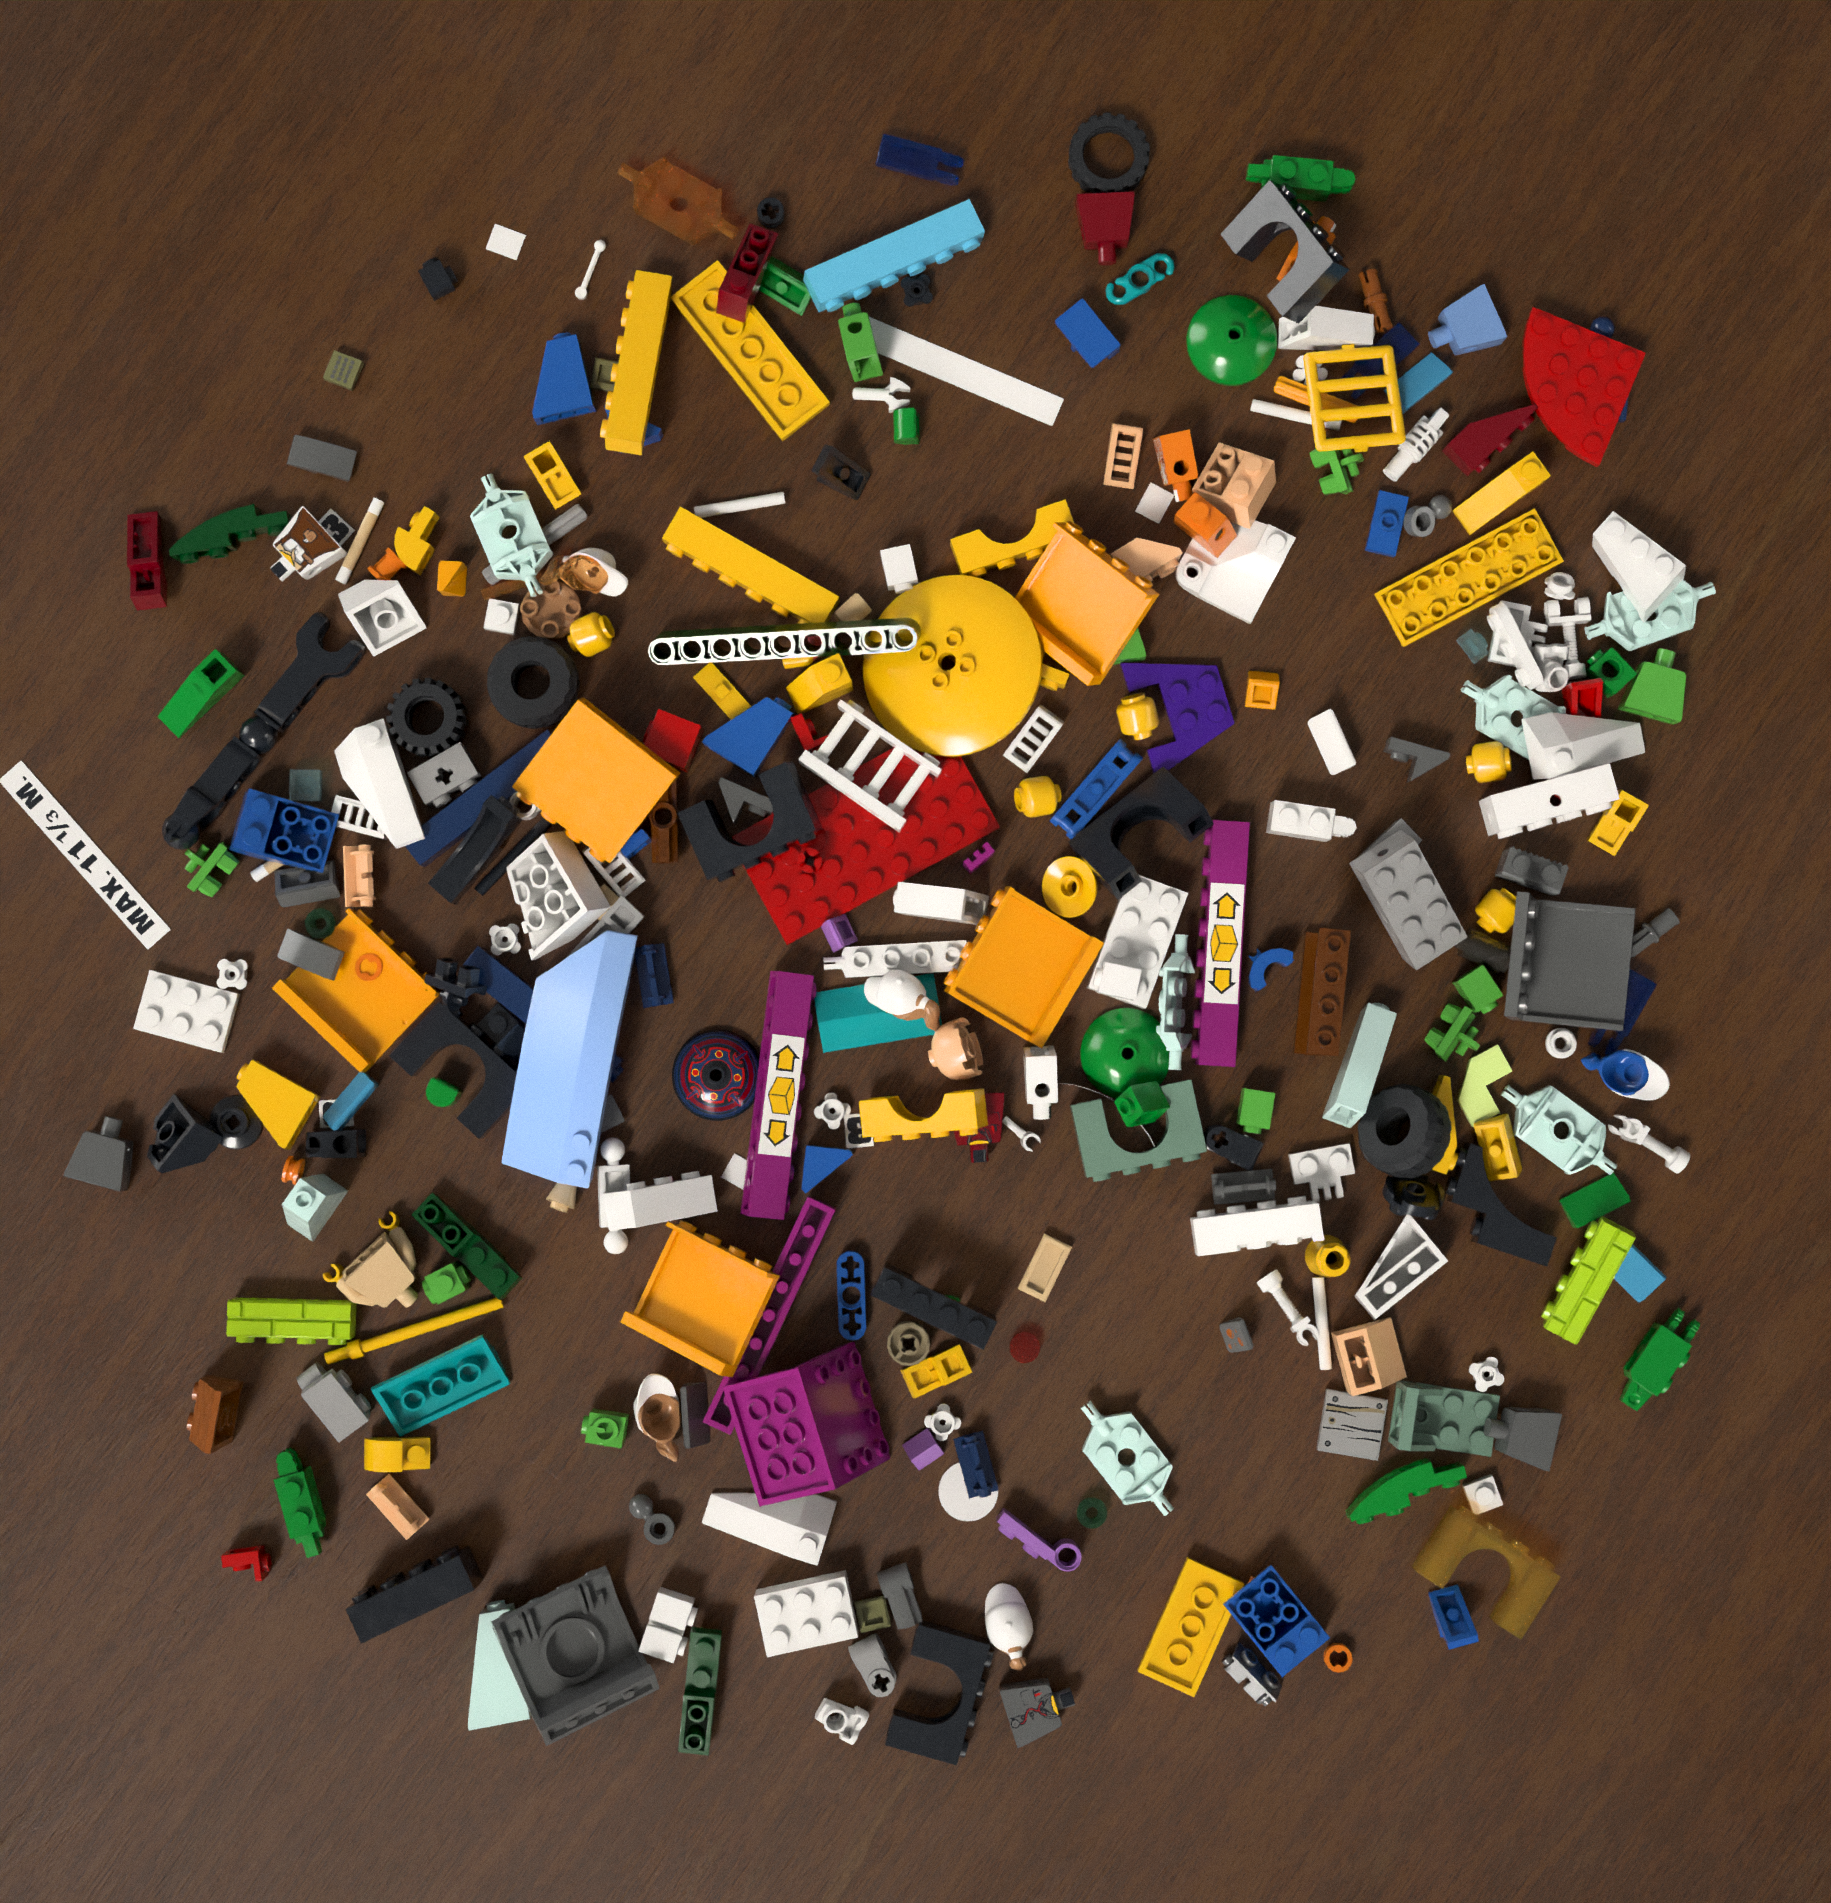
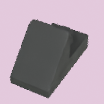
M1394 737L1386 740L1383 752L1391 754L1390 759L1407 763L1408 759L1412 760L1406 783L1445 762L1450 756L1448 752Z
M720 778L718 783L735 825L745 804L750 805L748 808L750 812L761 817H765L766 813L774 814L769 798L725 778Z

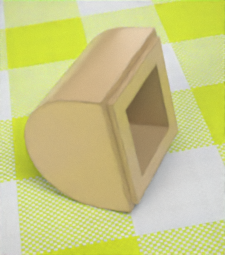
M855 593L834 612V617L838 621L863 620L872 609L858 593Z

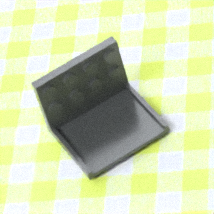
M1517 892L1504 1016L1516 1021L1623 1031L1636 909L1537 900L1528 892Z

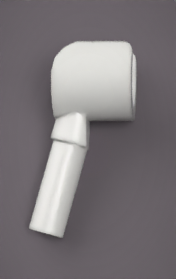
M1007 1116L1002 1120L1020 1138L1021 1145L1027 1151H1033L1026 1146L1027 1138L1034 1137L1037 1141L1041 1142L1038 1135L1021 1129Z

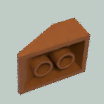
M206 1375L200 1378L199 1382L195 1383L192 1400H196L194 1412L189 1414L187 1430L190 1431L189 1440L202 1452L211 1454L233 1442L243 1381Z

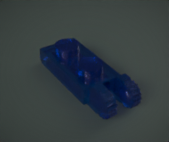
M883 134L875 166L930 181L935 179L940 183L955 186L958 185L959 177L953 173L937 170L938 164L941 162L944 165L962 168L964 160L962 157L942 152L940 148Z
M1399 322L1373 346H1392L1397 366L1419 346V343ZM1382 358L1357 360L1353 367L1340 379L1352 378L1357 373H1360L1362 376L1384 375ZM1369 388L1353 390L1351 396L1357 400Z
M1632 969L1629 971L1624 1030H1613L1616 1033L1606 1046V1055L1614 1053L1624 1037L1629 1035L1657 985ZM1595 1029L1588 1044L1596 1047L1602 1040L1606 1030Z

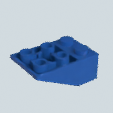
M249 788L243 798L229 850L262 860L323 873L339 814Z
M1269 1565L1223 1603L1281 1677L1285 1676L1330 1639L1323 1627L1272 1565Z

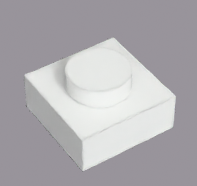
M489 598L483 628L489 631L515 635L520 604Z
M1491 1474L1462 1484L1473 1515L1503 1505Z

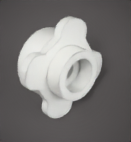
M1556 572L1545 579L1547 588H1545L1544 593L1547 596L1558 600H1571L1575 597V593L1572 591L1575 587L1574 579L1569 574Z
M509 924L507 927L492 926L489 930L493 944L491 952L495 955H501L502 952L509 951L513 954L518 953L521 949V944L518 942L517 937L519 927L516 924ZM506 936L508 941L503 942L502 938Z
M222 959L218 962L217 967L220 970V976L217 979V985L219 988L236 987L241 990L247 986L246 970L248 969V964L245 960L239 959L237 962H229L227 959ZM230 972H235V976L231 977Z
M828 1093L825 1095V1101L822 1105L815 1108L814 1115L816 1118H822L826 1121L830 1129H837L840 1126L841 1119L850 1114L851 1108L849 1104L839 1101L835 1093ZM831 1108L835 1109L834 1114H831L829 1112Z
M1487 1357L1485 1361L1472 1363L1469 1366V1373L1472 1374L1476 1381L1475 1388L1478 1391L1485 1392L1490 1386H1500L1503 1384L1504 1376L1499 1373L1497 1368L1498 1360L1496 1358ZM1488 1371L1489 1376L1485 1377L1484 1372Z
M940 1404L937 1411L932 1415H927L924 1420L925 1426L933 1430L936 1434V1439L939 1441H945L954 1429L957 1430L961 1426L960 1418L953 1416L947 1404ZM940 1420H945V1425H941Z

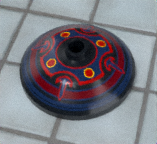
M719 1029L701 1032L690 1038L675 1057L672 1068V1083L675 1093L683 1106L700 1118L712 1121L735 1118L754 1104L760 1056L754 1046L737 1033ZM714 1069H718L722 1073V1078L719 1081H714L711 1078V1072Z

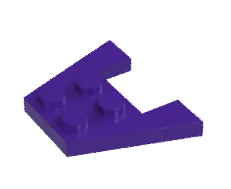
M1120 663L1129 693L1158 684L1175 742L1147 750L1153 774L1162 767L1169 771L1234 725L1217 665Z

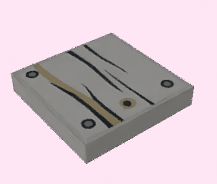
M1326 1388L1316 1449L1318 1451L1378 1461L1388 1400L1361 1394L1351 1396L1344 1391Z

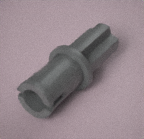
M1666 908L1648 924H1641L1642 928L1633 934L1631 958L1635 957L1653 942L1658 943L1662 935L1680 923L1672 910Z

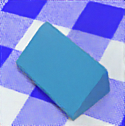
M1432 352L1398 379L1403 414L1453 373Z
M359 1072L323 1115L324 1120L334 1131L342 1130L379 1086V1083L366 1072Z
M1633 1244L1614 1277L1639 1303L1648 1297L1667 1278Z

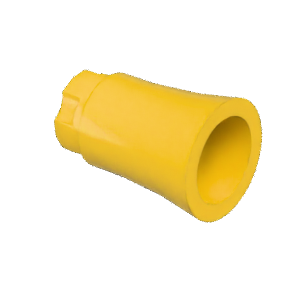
M1324 1235L1323 1241L1313 1242L1312 1240L1308 1244L1305 1251V1261L1310 1271L1315 1275L1329 1278L1340 1276L1346 1272L1350 1265V1255L1341 1240L1331 1235ZM1332 1252L1335 1255V1260L1328 1264L1326 1263V1257Z

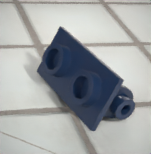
M664 943L649 944L635 948L643 1008L674 1003Z
M983 1430L954 1438L969 1499L977 1496L980 1498L991 1495V1492L998 1491Z

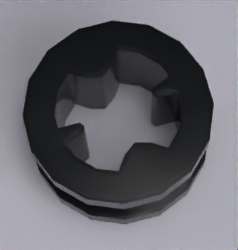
M765 198L757 207L758 220L764 227L776 228L784 221L783 205L776 198ZM770 206L773 210H779V213H775L776 218L772 220L769 216L763 217L762 213L766 214V208Z

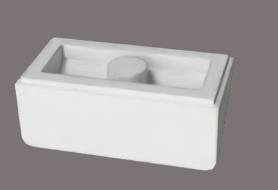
M1329 709L1308 721V726L1331 775H1336L1356 765V760L1333 710Z

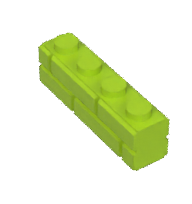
M1600 1216L1598 1222L1592 1220L1584 1235V1237L1588 1238L1584 1248L1577 1247L1570 1260V1264L1574 1265L1568 1276L1565 1274L1561 1276L1555 1288L1559 1292L1555 1301H1548L1541 1313V1317L1544 1318L1543 1327L1573 1344H1578L1636 1239L1634 1232L1603 1216Z
M234 1297L228 1299L227 1302L228 1319L226 1335L227 1337H236V1342L252 1343L255 1342V1337H266V1343L272 1344L285 1343V1338H297V1344H316V1339H328V1345H346V1341L354 1338L356 1335L357 1303H353L350 1300Z

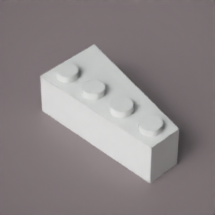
M1306 1196L1287 1198L1288 1204L1276 1205L1275 1200L1258 1202V1208L1246 1210L1245 1205H1235L1227 1207L1226 1213L1215 1214V1209L1197 1211V1217L1190 1218L1195 1254L1197 1256L1236 1252L1244 1247H1247V1249L1267 1248L1272 1243H1277V1245L1298 1244V1242H1302V1239L1312 1238L1313 1242L1323 1241L1324 1234L1319 1203L1311 1200L1306 1201Z

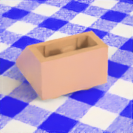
M1219 442L1193 486L1192 491L1193 493H1198L1217 508L1231 523L1250 529L1276 484L1274 460Z
M1136 538L1111 553L1110 556L1122 559L1130 566L1128 569L1136 576L1141 575L1152 582L1154 577L1159 575L1163 579L1176 570L1182 551L1179 547Z
M1391 1317L1331 1332L1346 1391L1351 1396L1382 1389L1407 1377Z

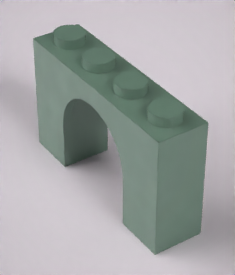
M1187 1079L1159 1085L1170 1105V1108L1165 1112L1166 1127L1162 1138L1155 1147L1143 1152L1125 1151L1114 1143L1108 1132L1101 1099L1070 1105L1085 1177H1092L1093 1182L1110 1179L1111 1172L1122 1170L1123 1175L1141 1172L1140 1166L1152 1164L1153 1169L1170 1166L1171 1159L1182 1157L1183 1162L1201 1159L1200 1153L1207 1152L1192 1080Z

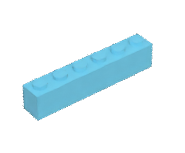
M970 199L809 268L804 272L803 281L818 313L826 309L828 312H832L842 307L846 300L853 297L855 300H860L868 296L872 292L871 290L876 287L882 286V288H887L894 285L901 276L908 273L910 276H915L923 272L926 266L931 263L942 264L953 258V254L964 250L966 253L976 249L981 245L980 242H982L985 230Z

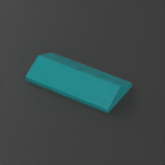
M934 973L915 976L923 984L926 996L930 1000L935 1001L939 1006ZM865 984L816 992L814 1000L823 1053L929 1036L935 1033L934 1030L926 1027L924 1018L910 1021L902 1020L871 1004L864 993ZM941 1014L939 1016L940 1026L942 1025Z
M482 1334L371 1387V1391L399 1437L509 1385L510 1380L496 1350Z

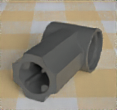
M905 1562L877 1572L882 1593L885 1599L888 1598L898 1630L906 1629L922 1622V1613L913 1591L915 1588L907 1563Z

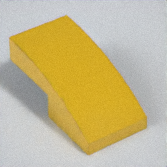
M960 1344L922 1360L919 1364L900 1370L912 1398H917L972 1373Z

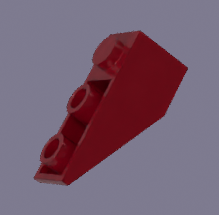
M751 223L749 224L719 288L716 313L745 323L756 299L778 233Z
M1534 404L1469 423L1447 444L1442 452L1467 477L1474 470L1479 474L1492 462L1488 456L1495 449L1501 453L1513 441L1510 435L1517 428L1522 432L1535 420L1531 414L1538 407Z

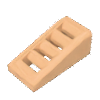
M1112 423L1103 485L1134 489L1143 428ZM1118 434L1134 436V441L1117 440ZM1116 446L1132 448V454L1115 452ZM1114 458L1131 461L1130 467L1113 464ZM1112 470L1129 473L1128 479L1111 476Z

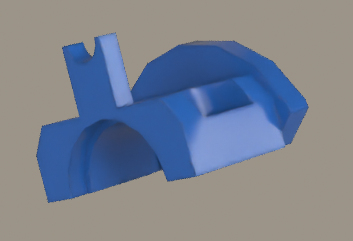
M1257 948V953L1254 957L1248 956L1253 962L1248 976L1250 987L1255 992L1267 985L1264 980L1266 967L1271 963H1278L1283 967L1289 966L1294 961L1292 951L1277 948L1261 953Z

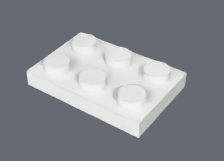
M149 970L133 1029L224 1053L240 994Z

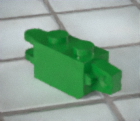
M1273 155L1271 160H1264L1263 164H1248L1246 181L1261 183V188L1269 180L1280 185L1286 183L1297 193L1295 199L1326 202L1329 194L1342 193L1343 195L1349 193L1355 184L1356 175H1354L1352 170L1333 168L1334 161Z
M1677 1308L1664 1326L1654 1322L1623 1367L1624 1375L1629 1380L1619 1400L1636 1411L1652 1395L1658 1397L1660 1393H1665L1673 1382L1671 1377L1678 1367L1682 1368L1690 1358L1689 1350L1692 1345L1689 1343L1698 1331L1700 1322L1693 1319L1687 1324L1680 1336L1674 1334L1673 1332L1682 1321L1685 1313L1681 1309Z
M286 1448V1450L284 1449L276 1455L279 1476L274 1479V1484L290 1539L294 1538L296 1544L302 1543L306 1557L309 1558L323 1552L319 1537L324 1536L323 1528L326 1526V1517L311 1466L303 1468L295 1448Z

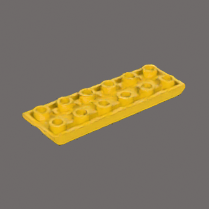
M1534 508L1378 591L1374 595L1402 647H1405L1564 561Z

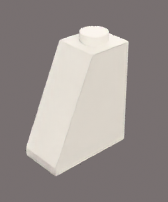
M1315 306L1299 324L1284 317L1279 318L1278 349L1339 350L1342 345L1354 344L1355 348L1371 346L1375 336L1374 314Z
M898 882V887L893 895L894 912L973 925H977L982 916L987 914L989 900L987 895L966 889Z

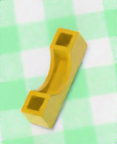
M1065 499L1037 509L1034 527L1020 541L1010 544L998 543L986 537L978 529L950 539V546L960 574L981 578L987 575L986 570L998 566L999 570L1014 566L1017 559L1027 557V560L1041 557L1044 552L1043 550L1046 549L1057 532L1052 527L1054 522L1074 521Z
M984 1089L959 1090L944 1094L940 1108L930 1118L920 1117L911 1113L905 1108L899 1096L874 1097L859 1101L863 1138L874 1137V1142L891 1141L892 1135H902V1140L921 1138L920 1133H931V1138L949 1136V1131L959 1130L960 1136L978 1134L979 1128L988 1126Z

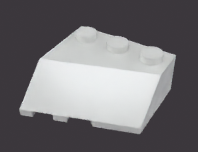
M565 831L542 834L506 867L515 902L520 904L525 920L521 923L524 934L528 933L532 949L529 950L531 960H536L574 940L611 907L574 842L565 834Z

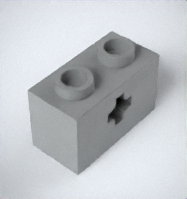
M461 742L407 772L425 805L429 807L435 805L436 808L451 801L450 795L459 790L462 793L468 791L478 783L477 780L483 777L465 745ZM444 771L450 774L453 773L449 777L451 781L449 784L440 781L444 778L442 774Z

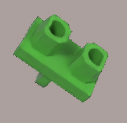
M1314 449L1310 452L1315 468L1330 464L1333 474L1319 479L1323 494L1329 495L1338 492L1348 494L1353 492L1346 468L1348 467L1351 477L1359 475L1357 464L1364 460L1362 453L1353 455L1352 449H1344L1342 452L1345 458L1342 459L1340 450L1320 452Z
M224 842L216 847L207 860L204 857L210 848L204 844L201 845L197 852L189 848L185 851V855L191 859L185 866L188 872L192 873L198 865L201 866L200 870L187 885L193 892L199 890L207 896L214 897L223 884L210 875L213 869L218 866L230 875L240 863L228 851L229 846Z
M1449 1003L1446 1005L1440 1018L1452 1026L1446 1035L1433 1027L1425 1037V1042L1435 1050L1438 1058L1447 1062L1459 1042L1461 1043L1455 1052L1461 1056L1464 1055L1468 1047L1475 1051L1478 1050L1480 1045L1474 1041V1038L1479 1030L1471 1026L1465 1035V1032L1476 1017L1472 1013L1473 1010L1466 1006L1461 1009Z

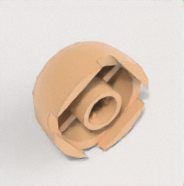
M964 1017L941 1025L935 1031L931 1041L932 1049L928 1051L932 1066L938 1067L942 1074L954 1080L969 1079L979 1076L983 1072L978 1070V1066L983 1065L978 1038L975 1032H968L965 1026L970 1025V1023Z

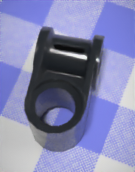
M1211 1125L1203 1132L1206 1148L1209 1151L1226 1158L1231 1163L1252 1171L1264 1143L1220 1125ZM1221 1132L1224 1142L1223 1144L1217 1143L1215 1145V1141L1211 1139L1212 1135H1219Z

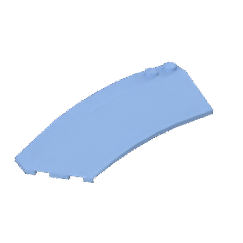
M606 930L597 936L596 939L536 978L520 1053L501 1163L557 1183L589 1188L594 1174L608 1089L638 935Z

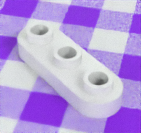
M1502 602L1489 609L1490 615L1487 616L1488 623L1495 633H1499L1503 641L1501 648L1508 660L1512 659L1517 668L1515 676L1522 687L1527 686L1530 690L1542 685L1543 677L1509 609Z

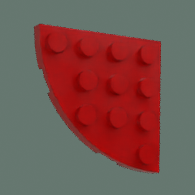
M1532 307L1525 324L1522 340V371L1532 405L1535 404L1538 407L1535 411L1549 432L1551 431L1565 445L1569 452L1583 461L1598 467L1646 353Z

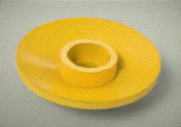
M1071 856L1059 858L1047 868L1042 881L1044 900L1047 906L1059 916L1067 918L1080 916L1087 912L1095 901L1097 895L1096 876L1080 858ZM1074 882H1076L1077 885L1076 892L1072 890V884Z

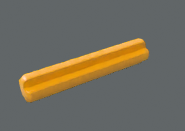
M1284 376L1278 377L1273 390L1276 394L1310 406L1307 385ZM1320 393L1322 410L1358 406L1328 393ZM1350 419L1345 421L1355 423L1357 419Z

